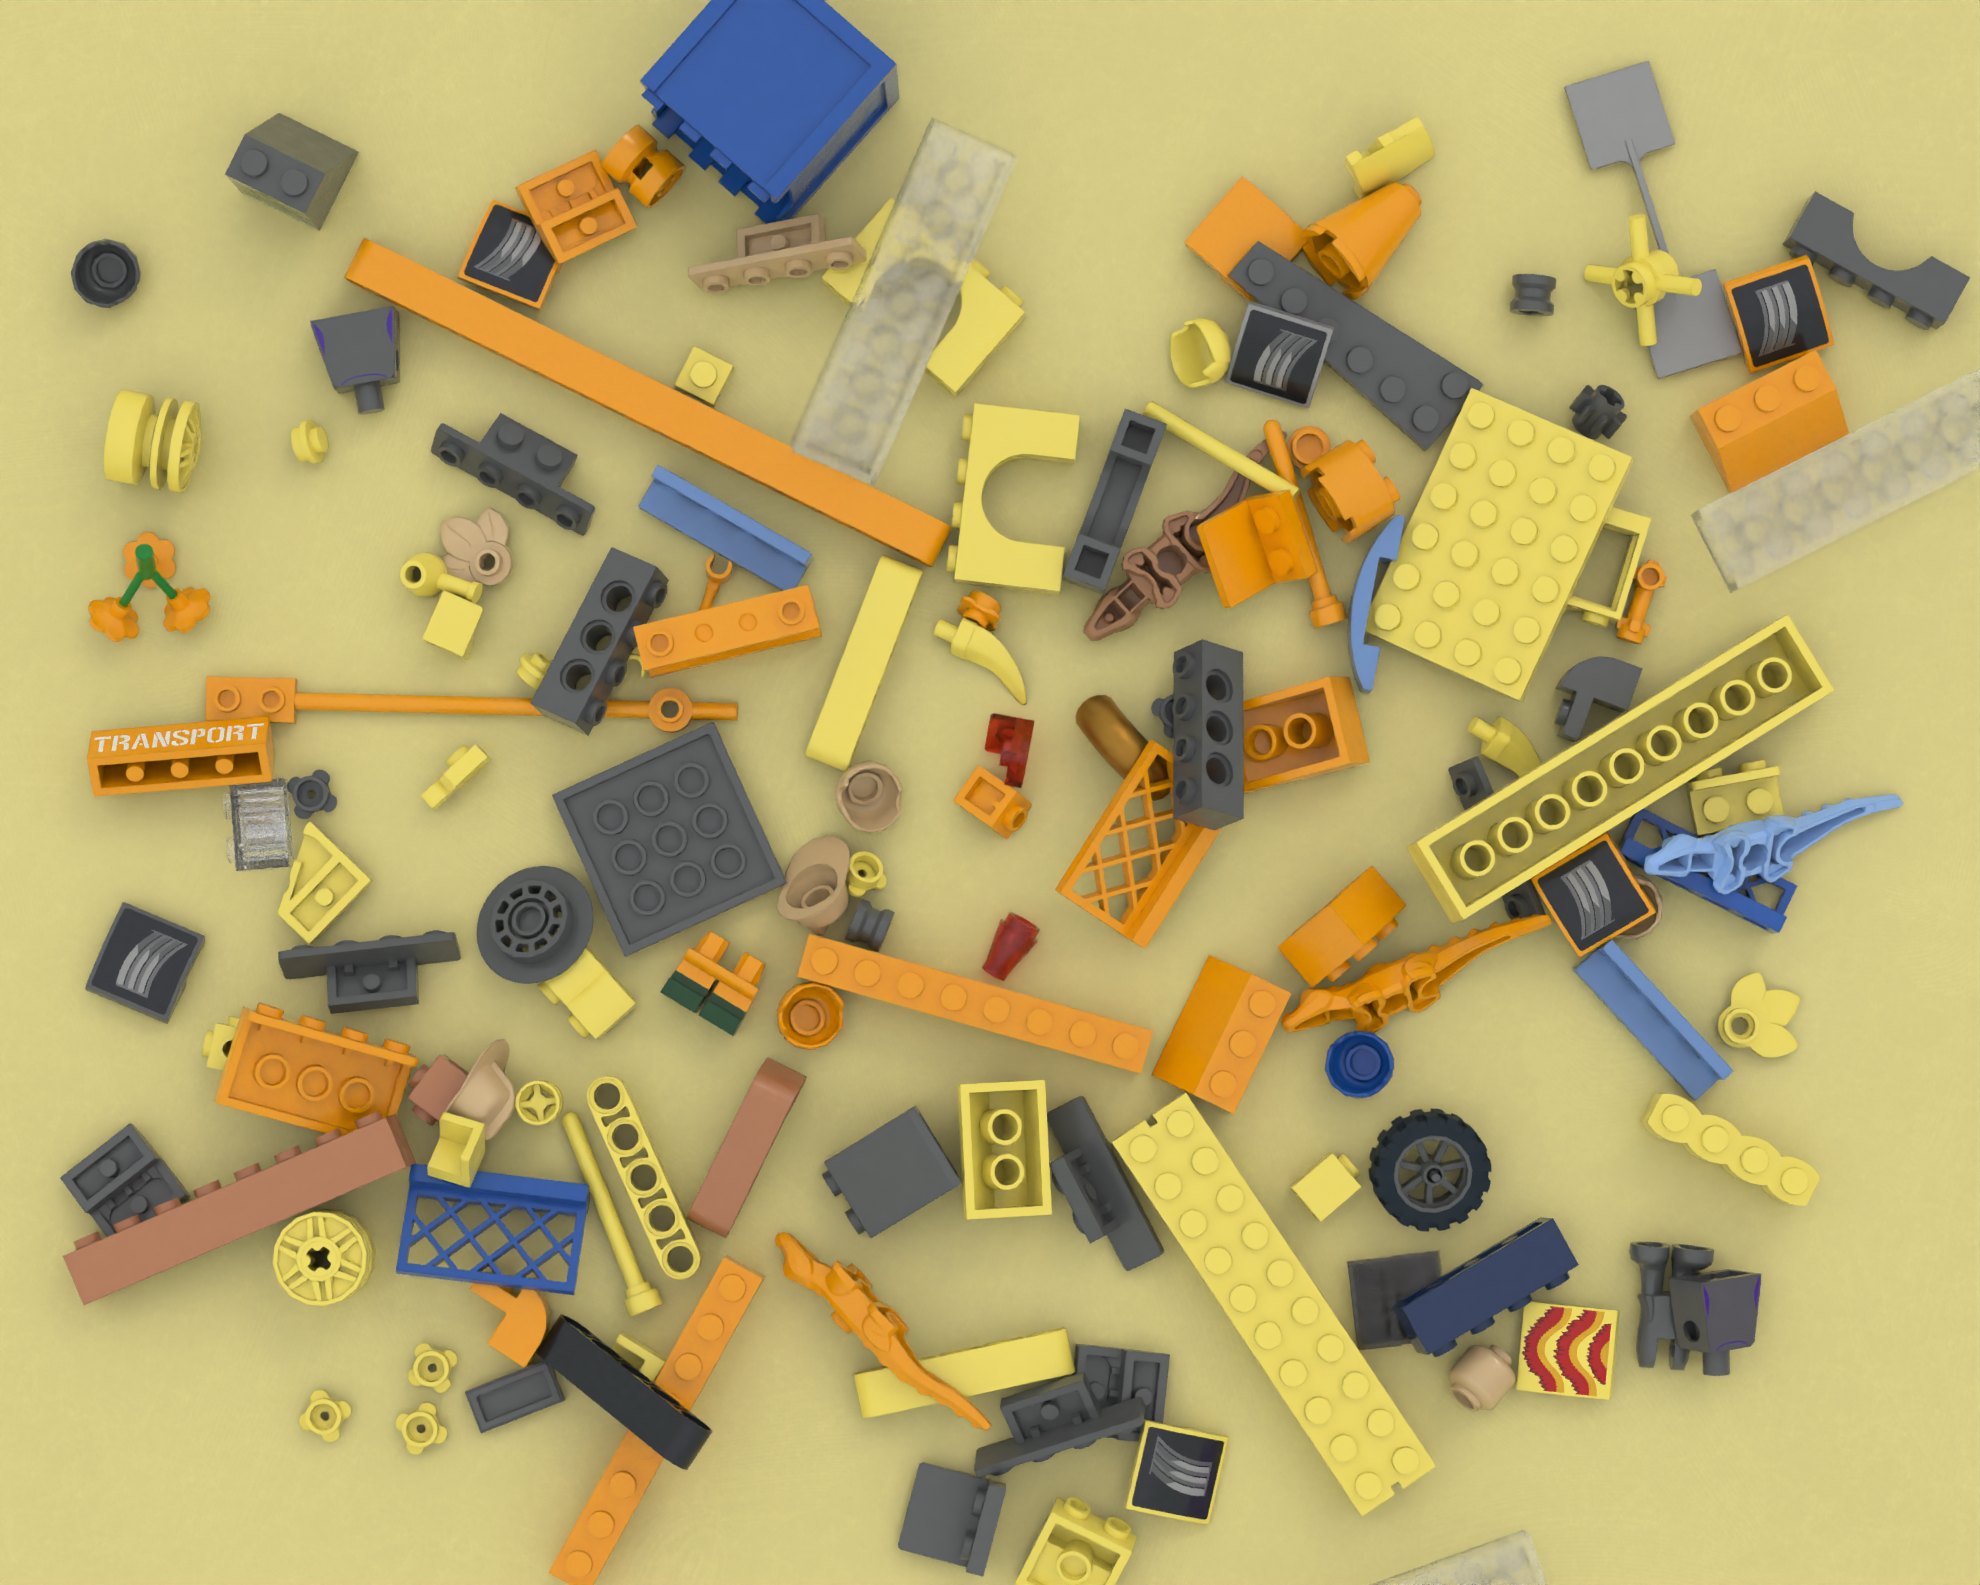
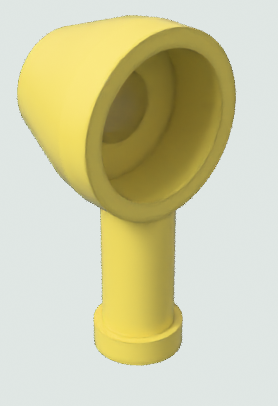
M422 552L409 557L400 571V578L406 589L417 596L429 597L436 595L441 590H445L476 604L482 594V583L470 582L447 574L445 563L439 556L433 553ZM416 567L421 571V579L418 582L413 578V571Z

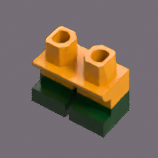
M709 931L700 940L695 949L689 947L681 963L660 992L690 1011L697 1013L713 985L719 980L710 998L700 1011L699 1016L730 1035L735 1036L760 991L756 986L761 979L766 964L745 952L734 971H729L718 963L730 942Z

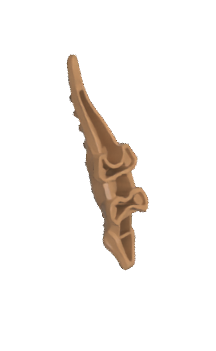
M1282 431L1284 439H1286L1287 433ZM1266 439L1246 455L1247 458L1259 465L1270 453ZM1234 470L1222 493L1206 509L1200 513H1191V511L1187 510L1167 516L1163 520V535L1148 548L1143 546L1127 552L1123 557L1121 566L1122 571L1126 572L1128 579L1122 585L1106 592L1099 599L1094 612L1086 621L1083 633L1089 640L1099 641L1114 633L1130 628L1138 620L1144 607L1149 603L1155 604L1156 608L1169 609L1178 600L1182 591V585L1195 573L1211 574L1197 532V526L1244 500L1251 480Z

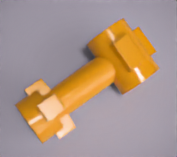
M1648 560L1645 565L1636 568L1633 578L1636 589L1627 618L1621 617V620L1616 623L1615 628L1618 629L1616 638L1642 645L1643 638L1648 637L1651 626L1644 624L1651 597L1654 589L1664 587L1667 578L1664 576L1659 562Z

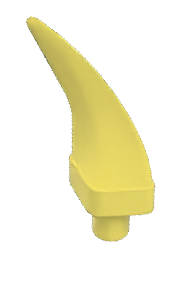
M964 617L959 627L942 619L938 621L934 635L951 642L952 655L991 670L1021 705L1026 704V691L1020 671L1007 649L994 635L979 626L978 623Z
M1476 716L1470 722L1467 731L1482 740L1481 754L1490 760L1496 761L1510 769L1519 777L1541 764L1538 754L1529 739L1509 720L1498 716L1491 725Z

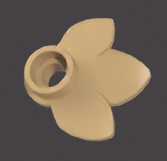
M490 507L481 514L477 523L462 517H451L442 521L440 535L443 546L448 552L442 560L446 565L447 574L470 582L476 581L487 586L499 585L510 576L513 569V558L510 551L506 548L509 527L506 520L497 511ZM493 555L495 566L491 570L486 571L484 561L488 556Z

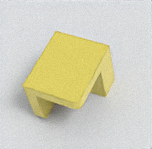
M443 590L422 639L427 643L468 659L474 646L471 639L484 610L475 603Z
M443 1112L439 1120L440 1138L427 1166L428 1176L470 1188L486 1152L485 1124Z
M624 1331L619 1334L612 1347L616 1353L653 1382L667 1358Z

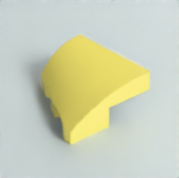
M1415 117L1394 131L1377 138L1363 153L1360 154L1358 150H1355L1347 155L1345 158V168L1355 180L1354 193L1361 199L1392 182L1399 181L1433 158L1435 150L1424 125L1418 117Z

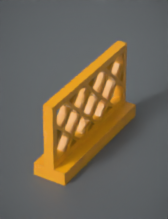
M1151 739L1055 888V891L1143 948H1146L1222 829L1211 830L1174 819L1176 832L1171 840L1158 843L1155 822L1173 818V809L1154 814L1151 792L1170 787L1173 807L1174 757L1170 751ZM1158 755L1166 761L1168 779L1149 784L1148 769ZM1142 795L1144 817L1125 821L1124 806L1129 798ZM1146 825L1149 846L1130 851L1127 830ZM1118 833L1121 854L1101 859L1099 845L1105 836ZM1150 855L1152 863L1150 873L1146 878L1134 881L1131 860ZM1122 863L1125 884L1106 889L1103 868ZM1094 871L1097 892L1080 896L1072 891L1081 874ZM1127 893L1128 907L1120 920L1117 921L1110 916L1107 898ZM1098 900L1099 908L1090 902Z

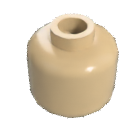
M1481 1345L1469 1347L1449 1373V1381L1452 1385L1449 1389L1451 1395L1462 1406L1472 1412H1477L1479 1409H1494L1515 1382L1514 1373L1510 1368L1512 1359L1505 1351L1495 1345H1491L1490 1348Z

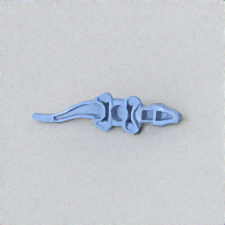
M1896 794L1857 799L1846 798L1843 802L1834 805L1824 804L1821 810L1817 812L1804 811L1799 817L1770 815L1765 817V819L1744 821L1730 825L1714 835H1706L1703 838L1678 834L1664 839L1661 850L1645 857L1644 871L1649 875L1685 877L1691 872H1708L1709 876L1714 880V889L1722 894H1728L1736 890L1743 884L1745 877L1758 873L1763 879L1772 883L1791 871L1793 857L1821 840L1830 832L1859 817L1900 807L1903 805V802Z

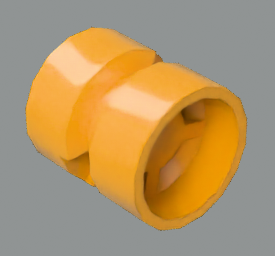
M636 125L614 145L603 160L601 167L619 184L628 182L630 184V194L649 209L658 203L674 186L684 172L685 165L667 149L658 151L657 140L643 127ZM649 162L653 164L643 177L639 174Z

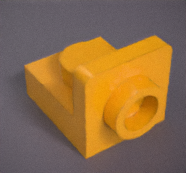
M980 765L976 767L953 799L957 805L1005 839H1008L1013 832L1022 827L1032 806V803Z

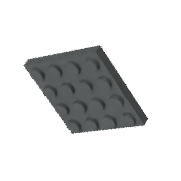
M714 722L552 795L625 957L787 883Z

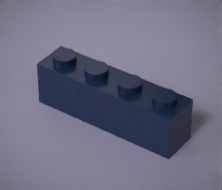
M1540 1217L1391 1307L1416 1352L1426 1355L1432 1353L1434 1357H1438L1458 1345L1455 1339L1469 1330L1474 1335L1492 1326L1495 1323L1493 1316L1506 1308L1509 1312H1513L1529 1304L1533 1300L1530 1294L1545 1286L1546 1290H1550L1566 1282L1570 1278L1568 1271L1579 1264L1554 1219Z

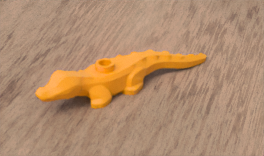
M1534 914L1521 919L1514 918L1502 924L1492 923L1489 928L1483 930H1470L1469 934L1465 937H1452L1449 943L1441 946L1432 945L1426 951L1419 953L1411 952L1408 956L1388 964L1385 962L1377 963L1371 966L1364 976L1353 983L1346 982L1343 986L1332 985L1330 987L1307 988L1300 997L1298 1007L1282 1017V1027L1287 1032H1297L1329 1024L1331 1021L1354 1019L1357 1024V1031L1375 1033L1388 1024L1390 1016L1407 1008L1411 1012L1425 1010L1440 999L1439 987L1478 956L1496 946L1550 925L1552 923L1551 917Z
M782 1232L776 1235V1245L782 1249L785 1257L783 1263L785 1276L805 1286L807 1289L815 1291L818 1296L825 1297L835 1310L831 1313L832 1319L843 1331L848 1334L853 1331L862 1340L863 1346L869 1348L878 1357L880 1364L887 1366L901 1382L908 1383L916 1388L921 1395H928L936 1399L939 1404L953 1409L954 1414L958 1417L966 1418L974 1428L989 1430L992 1426L991 1423L972 1402L955 1388L929 1372L919 1362L904 1337L910 1329L892 1307L884 1304L871 1291L872 1284L861 1270L853 1263L848 1267H845L839 1261L832 1264V1267L820 1262L814 1254L790 1233Z

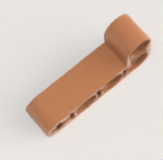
M769 1057L766 1058L745 1095L686 1219L727 1238L807 1076Z

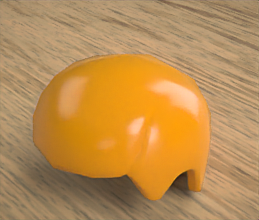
M813 981L793 986L784 994L777 1009V1025L780 1034L794 1047L814 1050L827 1046L843 1028L844 1002L842 998L830 986Z

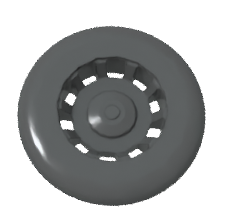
M531 867L510 875L490 893L480 911L477 923V943L484 961L496 974L512 982L524 984L540 983L559 976L579 959L590 940L594 916L589 894L576 877L555 867ZM557 912L562 913L561 918H558ZM556 928H558V931L556 932L555 936L552 937ZM547 942L546 945H544L543 947L539 948L540 945H542V944H544V943ZM523 948H528V952H523Z

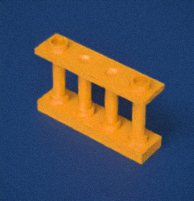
M809 585L633 627L643 671L648 670L650 678L822 637Z

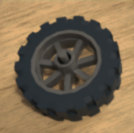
M1431 1108V1112H1423L1422 1109L1410 1111L1411 1116L1404 1119L1399 1116L1391 1122L1393 1126L1388 1131L1383 1129L1377 1137L1379 1143L1376 1148L1372 1147L1369 1158L1372 1162L1371 1168H1369V1178L1373 1184L1375 1195L1385 1210L1395 1217L1399 1223L1407 1227L1409 1225L1415 1226L1419 1231H1429V1228L1435 1227L1438 1231L1450 1228L1449 1224L1456 1221L1461 1224L1469 1218L1467 1214L1472 1209L1477 1211L1481 1206L1483 1192L1488 1193L1491 1181L1488 1178V1174L1491 1172V1161L1487 1156V1148L1474 1129L1459 1116L1453 1113L1451 1115L1446 1114L1441 1109ZM1429 1140L1440 1141L1433 1155L1427 1154L1422 1142ZM1449 1144H1451L1457 1150L1460 1159L1440 1163ZM1416 1146L1420 1155L1416 1161L1403 1159L1406 1153ZM1399 1167L1418 1172L1405 1183L1400 1184L1398 1177ZM1461 1168L1460 1176L1454 1185L1445 1178L1446 1171ZM1425 1181L1424 1199H1416L1407 1194L1421 1182ZM1442 1184L1449 1190L1444 1195L1433 1198V1186Z

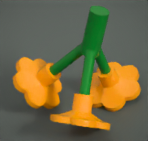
M144 532L138 537L137 541L128 542L123 548V556L127 561L124 566V573L132 582L122 597H106L103 601H91L88 606V611L92 615L89 623L95 630L104 632L110 640L120 642L124 638H136L140 631L136 624L138 615L131 609L132 604L130 601L142 583L148 588L159 586L167 595L166 601L168 604L164 609L166 615L163 621L164 628L169 632L178 630L181 633H186L195 626L197 621L203 620L209 614L210 607L207 603L211 595L205 588L195 590L193 587H188L182 591L178 588L173 589L165 580V578L172 577L176 571V564L172 559L175 553L173 543L166 539L159 540L153 532Z

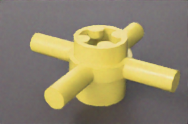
M1633 214L1628 216L1631 257L1624 260L1619 268L1590 264L1586 267L1584 276L1588 282L1612 285L1613 293L1618 301L1624 306L1636 308L1639 343L1641 346H1652L1657 344L1654 304L1663 299L1666 293L1698 296L1702 289V283L1698 278L1679 276L1678 266L1673 257L1662 250L1649 252L1646 215Z

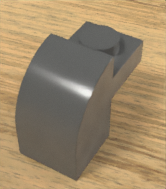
M1593 657L1569 669L1559 680L1555 688L1572 695L1570 701L1563 698L1554 720L1555 724L1560 725L1557 736L1572 742L1579 740L1592 702L1620 713L1627 711L1643 668L1611 657Z

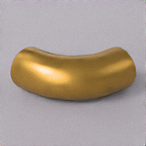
M1107 695L1090 697L1078 708L1075 716L1076 724L1099 754L1125 780L1148 744V741L1126 718L1111 697ZM1158 755L1148 769L1149 784L1168 779L1166 761ZM1170 787L1151 792L1152 801H1157L1170 793Z

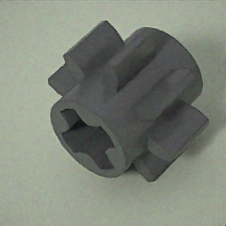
M1586 385L1569 406L1576 413L1572 418L1574 427L1582 435L1590 439H1597L1601 434L1610 439L1627 418V415L1621 412L1625 405L1623 398L1616 390L1606 385H1599L1595 391L1592 387Z

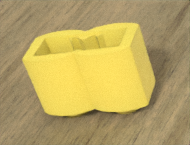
M588 947L585 948L579 959L568 970L538 985L539 989L554 1005L562 1001L573 1013L567 1020L584 1039L591 1034L595 1039L599 1040L638 1005L634 998Z

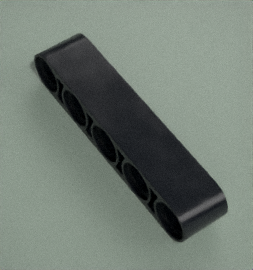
M562 1314L559 1316L536 1351L537 1355L663 1458L679 1468L688 1470L712 1433L711 1428L587 1328L568 1316Z

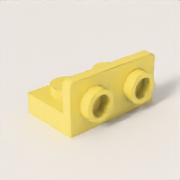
M1766 760L1739 764L1740 773L1723 776L1722 768L1705 770L1696 776L1697 781L1685 784L1695 835L1719 832L1730 825L1744 821L1765 819V817L1770 815H1784L1777 776L1780 775L1779 766L1767 768Z

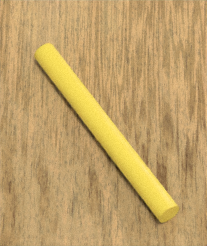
M1153 401L1145 408L1144 416L1166 423L1165 430L1268 491L1277 492L1290 489L1293 500L1297 499L1300 493V488Z

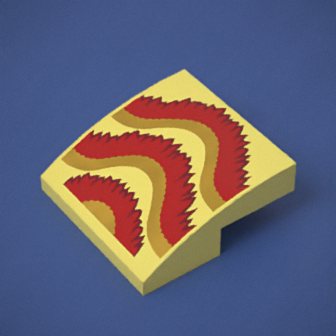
M1531 1301L1524 1306L1516 1390L1611 1400L1620 1310Z

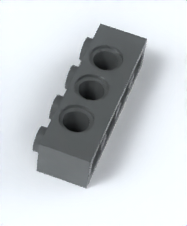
M611 547L530 703L543 716L589 736L592 728L602 721L607 710L606 701L613 688L623 681L627 671L628 658L634 647H638L633 627L647 624L654 608L660 607L666 597L669 580L657 566ZM632 597L630 605L625 610L616 611L617 605L622 599ZM612 636L610 644L605 649L596 651V646L603 637ZM585 675H591L590 683L585 688L576 690L579 679Z
M1202 639L1174 652V703L1172 708L1174 715V744L1172 749L1174 757L1173 819L1217 830L1244 819L1243 652Z

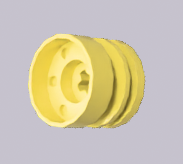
M121 389L116 396L111 410L105 438V479L137 486L148 467L152 488L161 490L167 481L171 492L183 494L188 487L200 452L201 413L199 404L194 401L185 400L179 409L178 401L175 398L167 397L161 406L159 414L155 415L154 397L151 394Z
M322 1209L297 1217L282 1230L274 1246L273 1267L279 1284L291 1297L307 1305L326 1306L353 1296L367 1284L375 1268L376 1248L371 1232L359 1218L343 1210ZM327 1248L330 1251L327 1259L331 1265L316 1268L314 1263L317 1257L312 1253L313 1250L320 1251Z

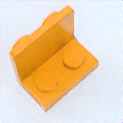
M1290 489L1251 495L1197 526V532L1224 608L1234 607L1274 583L1307 579L1318 572Z

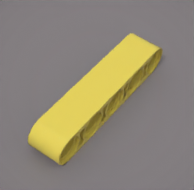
M882 554L814 728L805 757L844 772L849 768L924 570Z
M600 1077L591 1083L587 1091V1101L661 1268L666 1275L673 1279L682 1280L689 1278L701 1266V1248L686 1219L683 1208L629 1088L618 1077ZM605 1083L615 1085L620 1092V1100L617 1106L612 1109L602 1107L597 1101V1091ZM622 1124H630L638 1132V1142L632 1149H623L615 1141V1131ZM642 1164L652 1167L657 1176L654 1187L648 1190L640 1189L633 1181L634 1170ZM664 1205L672 1209L675 1215V1222L672 1228L669 1230H659L653 1225L651 1214L655 1207ZM683 1246L691 1251L693 1254V1264L690 1269L680 1271L673 1268L670 1264L669 1255L674 1247Z
M1066 1328L1043 1331L918 1359L929 1372L955 1388L965 1397L1076 1372ZM887 1366L853 1374L862 1418L876 1417L938 1403L936 1399L928 1395H921L916 1388L908 1383L901 1382Z

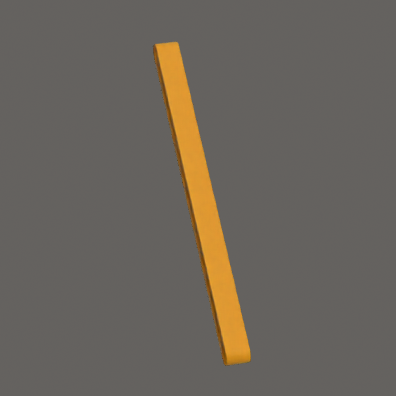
M363 238L344 276L349 282L924 565L934 566L952 529L946 523L373 241Z

